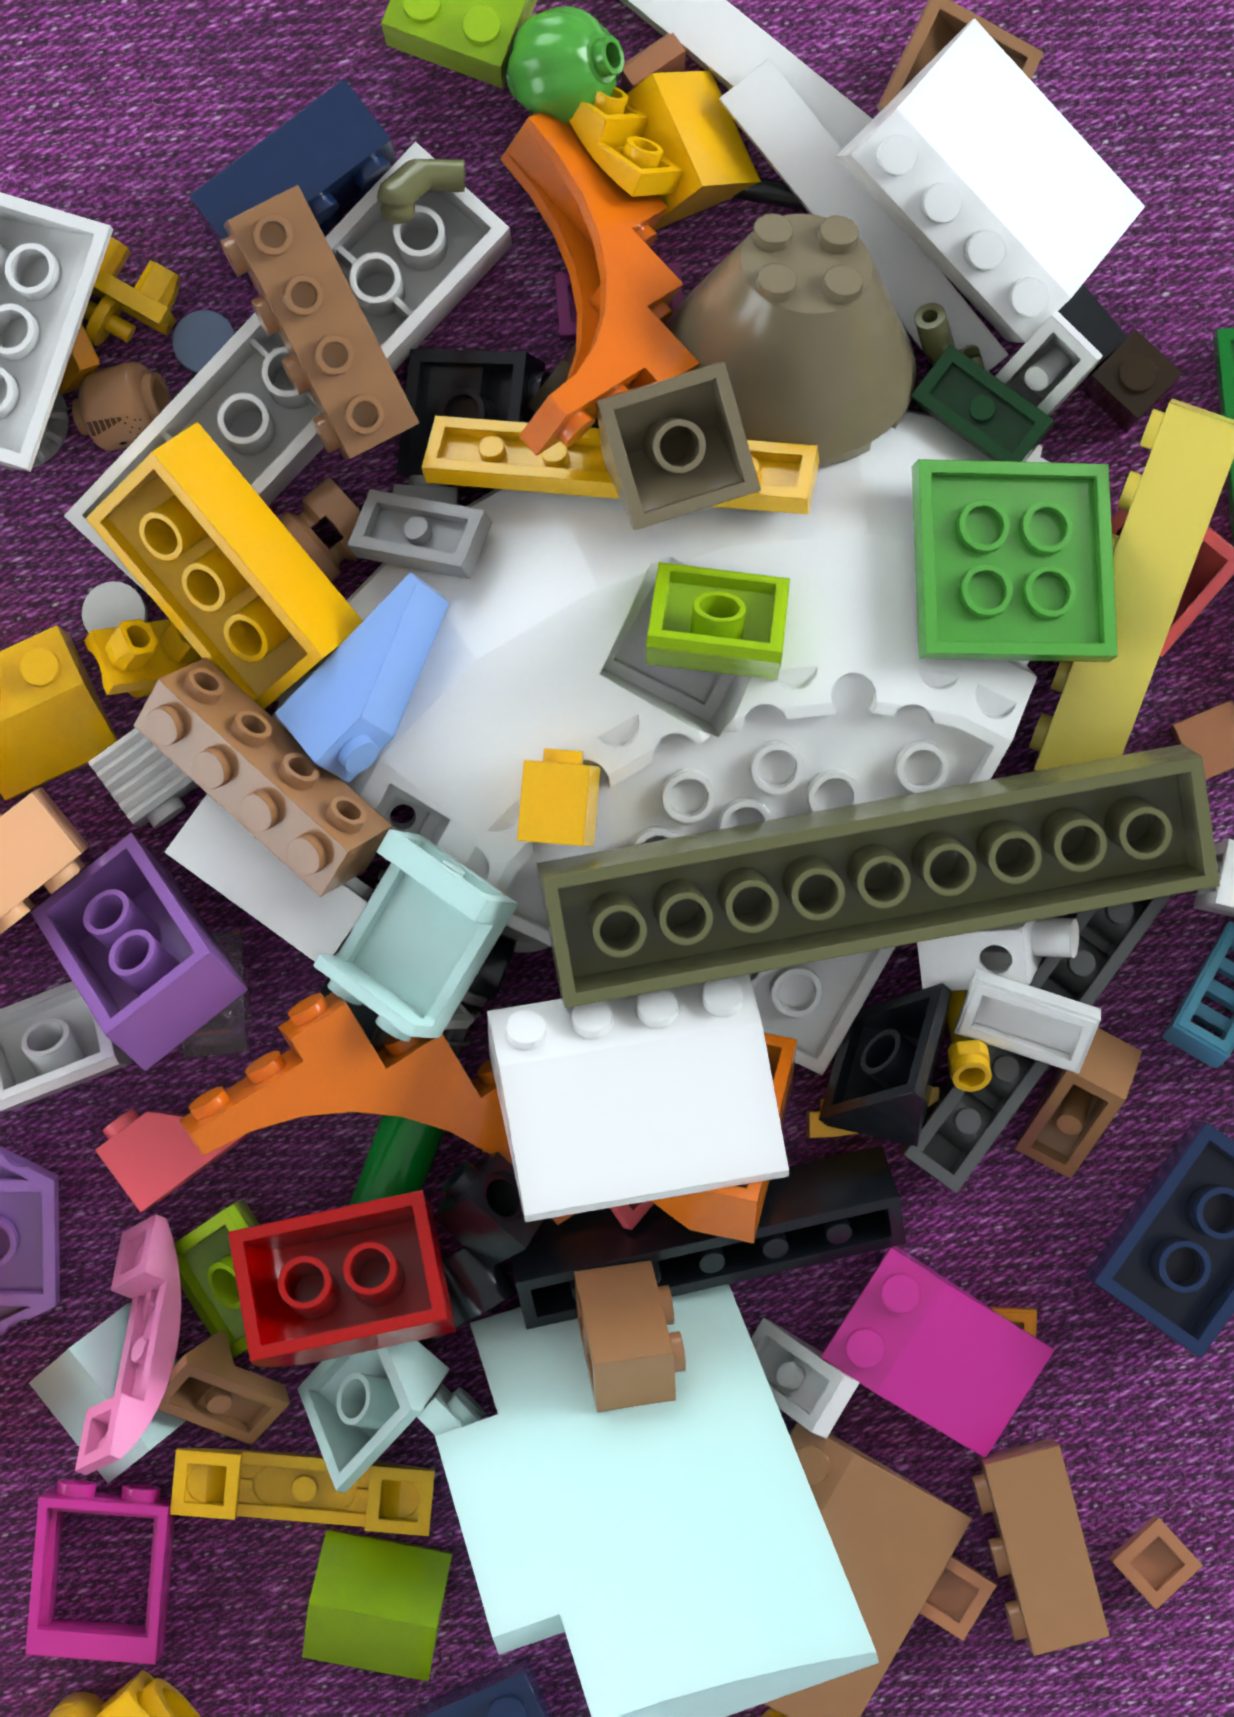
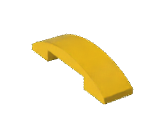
M177 1448L170 1515L235 1520L236 1516L358 1526L365 1527L364 1531L429 1536L435 1469L375 1461L355 1484L344 1493L335 1490L322 1455L243 1449Z

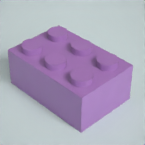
M132 832L30 912L105 1036L144 1071H147L248 990L171 872Z

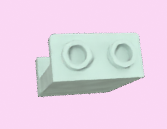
M389 829L376 851L391 862L340 951L336 955L319 954L313 966L331 979L327 986L338 997L355 1005L365 1004L379 1016L375 1021L376 1024L391 1036L407 1042L412 1037L439 1039L517 908L518 903L424 836Z

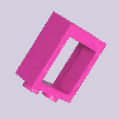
M78 1479L58 1480L57 1489L49 1488L38 1497L25 1655L155 1665L164 1654L175 1526V1515H170L171 1498L160 1497L161 1488L152 1485H122L121 1494L96 1492L97 1483L93 1481ZM63 1512L154 1519L145 1625L55 1619Z

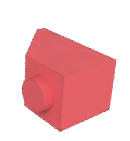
M132 1108L102 1130L108 1140L95 1149V1151L141 1213L151 1209L252 1133L249 1132L203 1156L179 1121L186 1114L152 1110L139 1116L136 1110Z

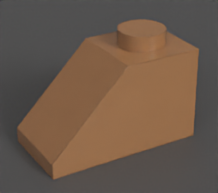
M1097 1028L1079 1074L1055 1067L1014 1149L1071 1179L1126 1101L1142 1051Z

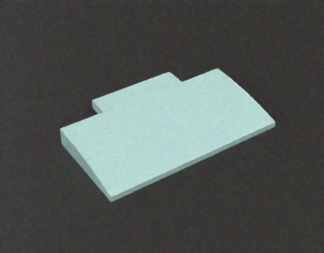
M729 1284L672 1297L674 1324L667 1325L669 1333L680 1331L686 1360V1371L675 1373V1401L597 1412L577 1318L527 1330L522 1309L518 1307L470 1323L498 1414L436 1435L435 1439L491 1635L500 1655L565 1632L591 1717H726L879 1663L877 1652Z

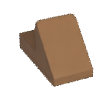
M221 1330L186 1353L172 1368L165 1394L157 1410L252 1445L287 1408L290 1401L284 1384L234 1365L227 1333Z

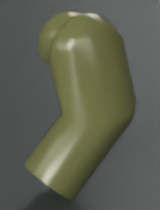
M412 159L405 162L380 184L377 200L382 203L380 208L382 218L392 224H404L413 219L415 212L414 202L420 199L426 192H465V159Z
M928 303L916 311L914 321L922 349L935 365L948 346L951 344L955 347L946 311L939 304ZM968 345L959 350L984 368L979 347Z

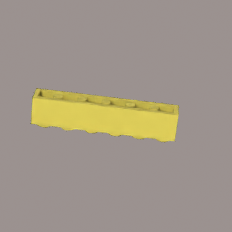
M1173 398L1169 402L1166 412L1153 409L1140 443L1141 447L1150 449L1151 453L1143 475L1134 471L1129 473L1117 508L1129 513L1120 536L1112 533L1118 657L1110 662L1060 661L1050 688L1062 693L1054 716L1041 713L1029 745L1030 749L1040 752L1034 770H1045L1123 755L1234 459L1233 419Z

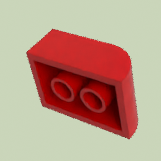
M414 1191L229 1231L228 1237L250 1362L261 1367L302 1365L456 1332L435 1219L433 1218V1209L424 1191Z

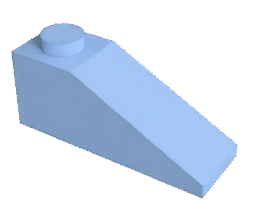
M411 572L275 712L276 716L315 764L348 783L360 772L369 768L376 760L378 753L394 738L450 604L442 594Z

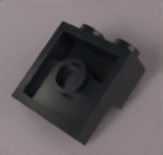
M410 349L405 395L419 424L401 433L396 474L406 479L413 475H423L421 467L435 415L529 423L535 412L527 405L551 375L549 372H545L546 363L527 352Z

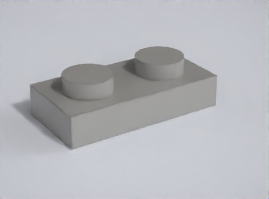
M370 489L347 545L357 558L470 579L491 528L492 521L485 510Z

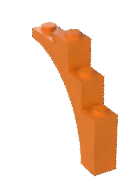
M540 112L527 118L500 160L529 194L554 235L570 275L577 312L576 352L567 381L547 397L519 435L521 440L536 456L559 441L565 447H569L578 441L592 427L597 418L596 400L695 370L700 363L664 325L673 314V310L668 304L684 285L650 248L658 236L653 228L668 207L657 195L632 197L601 169L581 143L571 124L563 123L551 115Z
M333 992L325 997L322 993L311 995L289 1010L288 1015L290 1019L278 1026V1029L291 1049L282 1055L279 1051H272L261 1056L246 1068V1078L227 1090H224L223 1087H216L203 1093L189 1105L188 1108L191 1113L179 1120L192 1142L202 1155L205 1156L251 1131L299 1117L346 1112L398 1116L449 1131L491 1155L495 1152L500 1153L512 1164L490 1059L477 1070L479 1076L471 1081L443 1034L439 1039L412 1037L409 1042L389 1035L383 1042L385 1048L377 1053L347 1003ZM574 1214L550 1219L556 1225H559Z

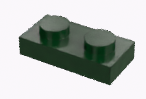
M951 344L911 395L912 402L993 461L1026 462L1054 425V419Z

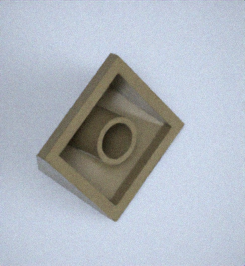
M724 361L595 401L603 461L633 530L642 529L761 491Z

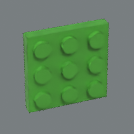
M918 459L911 466L919 659L1110 662L1118 657L1109 464Z

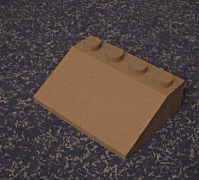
M797 1422L790 1434V1438L877 1652L879 1663L763 1704L788 1717H861L973 1517L830 1433L827 1439L810 1432Z

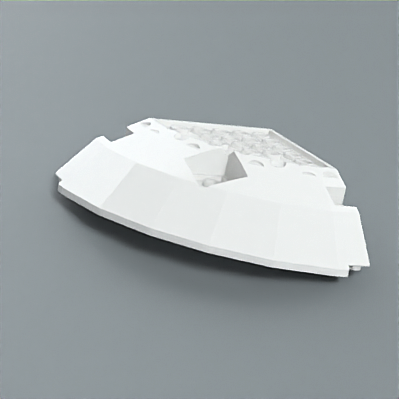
M907 410L896 429L891 427L880 437L872 441L869 451L844 462L818 467L809 515L708 507L642 529L633 530L620 499L494 489L465 506L485 510L492 521L491 528L470 579L382 563L346 600L364 621L411 572L442 594L450 604L394 738L378 753L376 760L369 768L360 772L350 783L344 782L393 826L391 830L424 836L518 903L506 926L551 947L537 863L990 780L1014 738L1037 676L1027 666L1029 661L919 659L911 466L918 459L993 460L930 414ZM1038 445L1026 462L1049 461L1040 457L1043 447ZM658 562L790 578L783 654L778 680L647 665L646 641ZM322 663L277 699L279 704L275 712ZM274 712L272 717L288 731ZM548 748L583 751V765L601 766L594 846L517 841L524 760L543 761V750ZM402 804L411 806L415 811L413 818L406 823L394 821L390 815L396 806ZM895 947L749 974L764 1033L797 1039L795 1063L823 1076Z

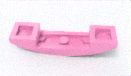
M157 1214L122 1232L111 1291L131 1298L132 1303L114 1396L87 1409L75 1467L76 1472L88 1475L120 1460L135 1445L154 1417L171 1376L181 1324V1281L178 1258L167 1218Z

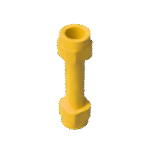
M954 990L951 991L947 1021L952 1042L948 1048L950 1077L958 1089L966 1092L978 1091L986 1087L992 1078L988 1047L981 1040H973L954 1033L955 1022L968 991Z

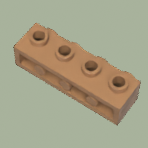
M299 185L227 220L224 227L229 236L220 240L222 249L236 275L240 276L248 272L260 296L251 300L252 307L268 336L279 332L290 354L281 359L282 365L299 395L309 390L320 412L319 415L311 418L328 453L330 454L339 449L344 459H351L419 424Z
M206 657L158 679L133 725L320 897L365 872L388 830L393 827L343 780L315 764L292 734Z

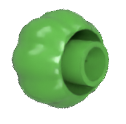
M574 6L555 7L533 15L516 32L511 45V55L506 64L507 85L513 97L531 115L538 112L545 113L563 123L570 124L569 120L574 116L581 102L594 104L596 91H601L612 97L613 88L617 87L618 78L624 67V53L618 40L611 36L608 30L601 26L598 20L591 14Z

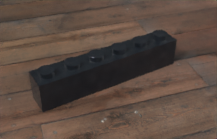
M877 1146L789 1166L788 1177L769 1180L754 1243L691 1231L656 1204H653L632 1230L624 1229L610 1208L574 1215L559 1225H556L552 1220L540 1224L527 1248L510 1258L526 1329L528 1330L577 1318L574 1271L651 1260L657 1285H669L671 1296L673 1297L905 1244L906 1238L899 1194L883 1146Z

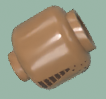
M138 361L126 362L87 373L80 383L79 397L75 398L72 402V414L81 434L90 435L94 443L105 451H114L129 447L171 402V397L164 379L158 372L151 373L149 368Z

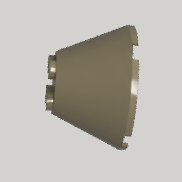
M774 213L765 214L754 223L753 231L683 298L673 311L666 327L700 362L695 369L720 361L725 362L747 440L818 445V467L844 462L869 451L872 441L884 434L889 428L893 427L896 429L909 408L915 386L916 360L914 350L873 259L863 241L858 237L859 229L852 220L839 215L826 218L812 214H789L783 216Z

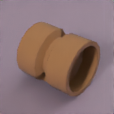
M327 476L301 499L303 511L298 515L285 512L278 519L332 583L341 575L340 563L344 559L353 562L360 559L353 554L347 545L360 515V510L338 485ZM323 517L340 536L329 548L311 529Z

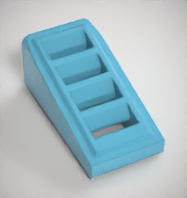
M1230 920L1222 930L1162 1035L1163 1039L1213 1068L1221 1066L1234 1049V1013L1229 1019L1201 1003V1000L1205 995L1234 1012V991L1213 979L1216 972L1234 982V962L1225 957L1229 949L1234 951V923ZM1191 1018L1195 1019L1196 1021L1200 1022L1201 1024L1205 1025L1206 1027L1210 1028L1211 1030L1215 1031L1221 1036L1217 1037L1214 1034L1203 1029L1202 1027L1196 1025L1195 1023L1190 1021Z

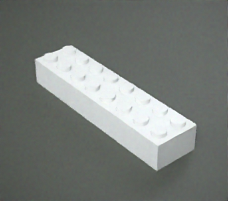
M416 141L325 237L393 372L410 355V349H416L512 246L510 227L466 187L465 192H426L420 199L414 202V217L407 223L392 224L382 218L380 213L382 203L377 200L380 184L409 160L434 159ZM254 313L64 515L70 523L144 591L145 589L85 518L152 451L198 422L266 505L269 506L324 447L311 418L319 415L320 412L309 390L299 395L282 365L281 359L290 354L279 332L268 336L256 313Z

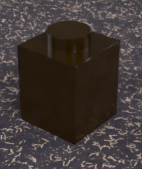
M1135 330L1091 375L1081 390L1127 433L1182 375V372Z

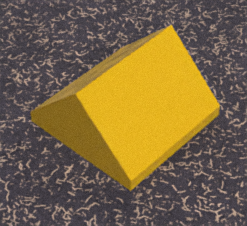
M711 71L651 73L627 93L629 96L628 103L649 117L642 137L658 144L663 149L662 156L683 170L675 194L657 195L668 209L654 226V231L733 198L742 190L761 183L732 117L719 102L722 94Z

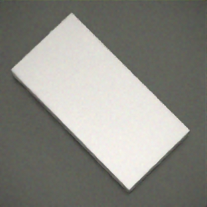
M976 968L955 1022L954 1033L973 1040H981L985 1044L1079 1074L1101 1021V1009Z

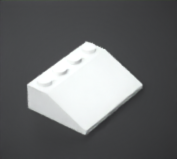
M972 19L836 156L840 163L1008 342L1026 343L1056 310L1059 311L1073 297L1145 207L976 19Z
M1 192L0 465L31 472L113 228L104 223Z
M749 974L565 1008L562 999L487 1011L489 1056L525 1222L789 1176L788 1161L763 1025Z

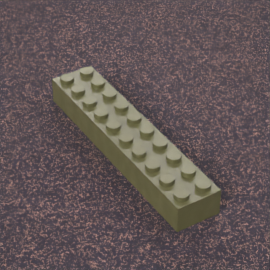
M1183 744L537 863L557 981L565 1008L1220 886L1203 757Z

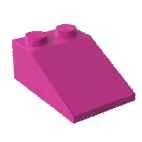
M892 1246L888 1248L827 1343L821 1358L854 1378L875 1394L986 1458L1055 1349L897 1246Z

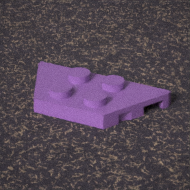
M0 1146L1 1334L10 1326L24 1319L30 1320L56 1307L60 1302L59 1175Z

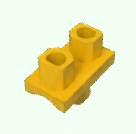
M112 237L110 238L92 291V295L98 297L101 301L99 304H96L89 300L83 317L89 321L85 331L90 342L95 346H99L111 333L128 343L135 333L136 326L119 317L121 311L167 337L176 323V319L170 310L175 303L182 284L181 279L176 273L151 260L134 288L117 279L131 251Z
M142 619L121 621L117 627L91 630L84 640L87 649L95 656L99 663L106 695L128 692L135 698L148 697L158 679L202 659L170 619L146 623Z

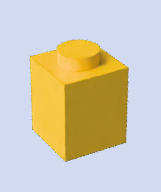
M548 748L543 750V761L524 760L517 841L594 846L601 766L583 765V751Z

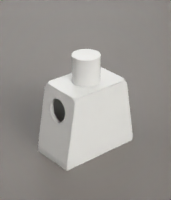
M1046 918L917 942L922 989L943 983L951 991L968 990L976 968L1029 985L1043 957L1074 958L1077 955L1079 946L1078 921L1076 918Z

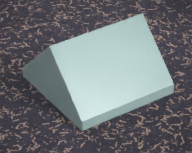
M132 1302L126 1304L68 1348L29 1382L34 1391L79 1447L87 1409L114 1396ZM175 1358L173 1367H174V1366L177 1364V1362H178V1360H177L176 1358ZM157 1410L147 1429L135 1445L120 1460L98 1469V1472L107 1483H110L186 1420Z
M418 1341L321 1361L297 1388L336 1491L346 1493L422 1412L450 1370Z

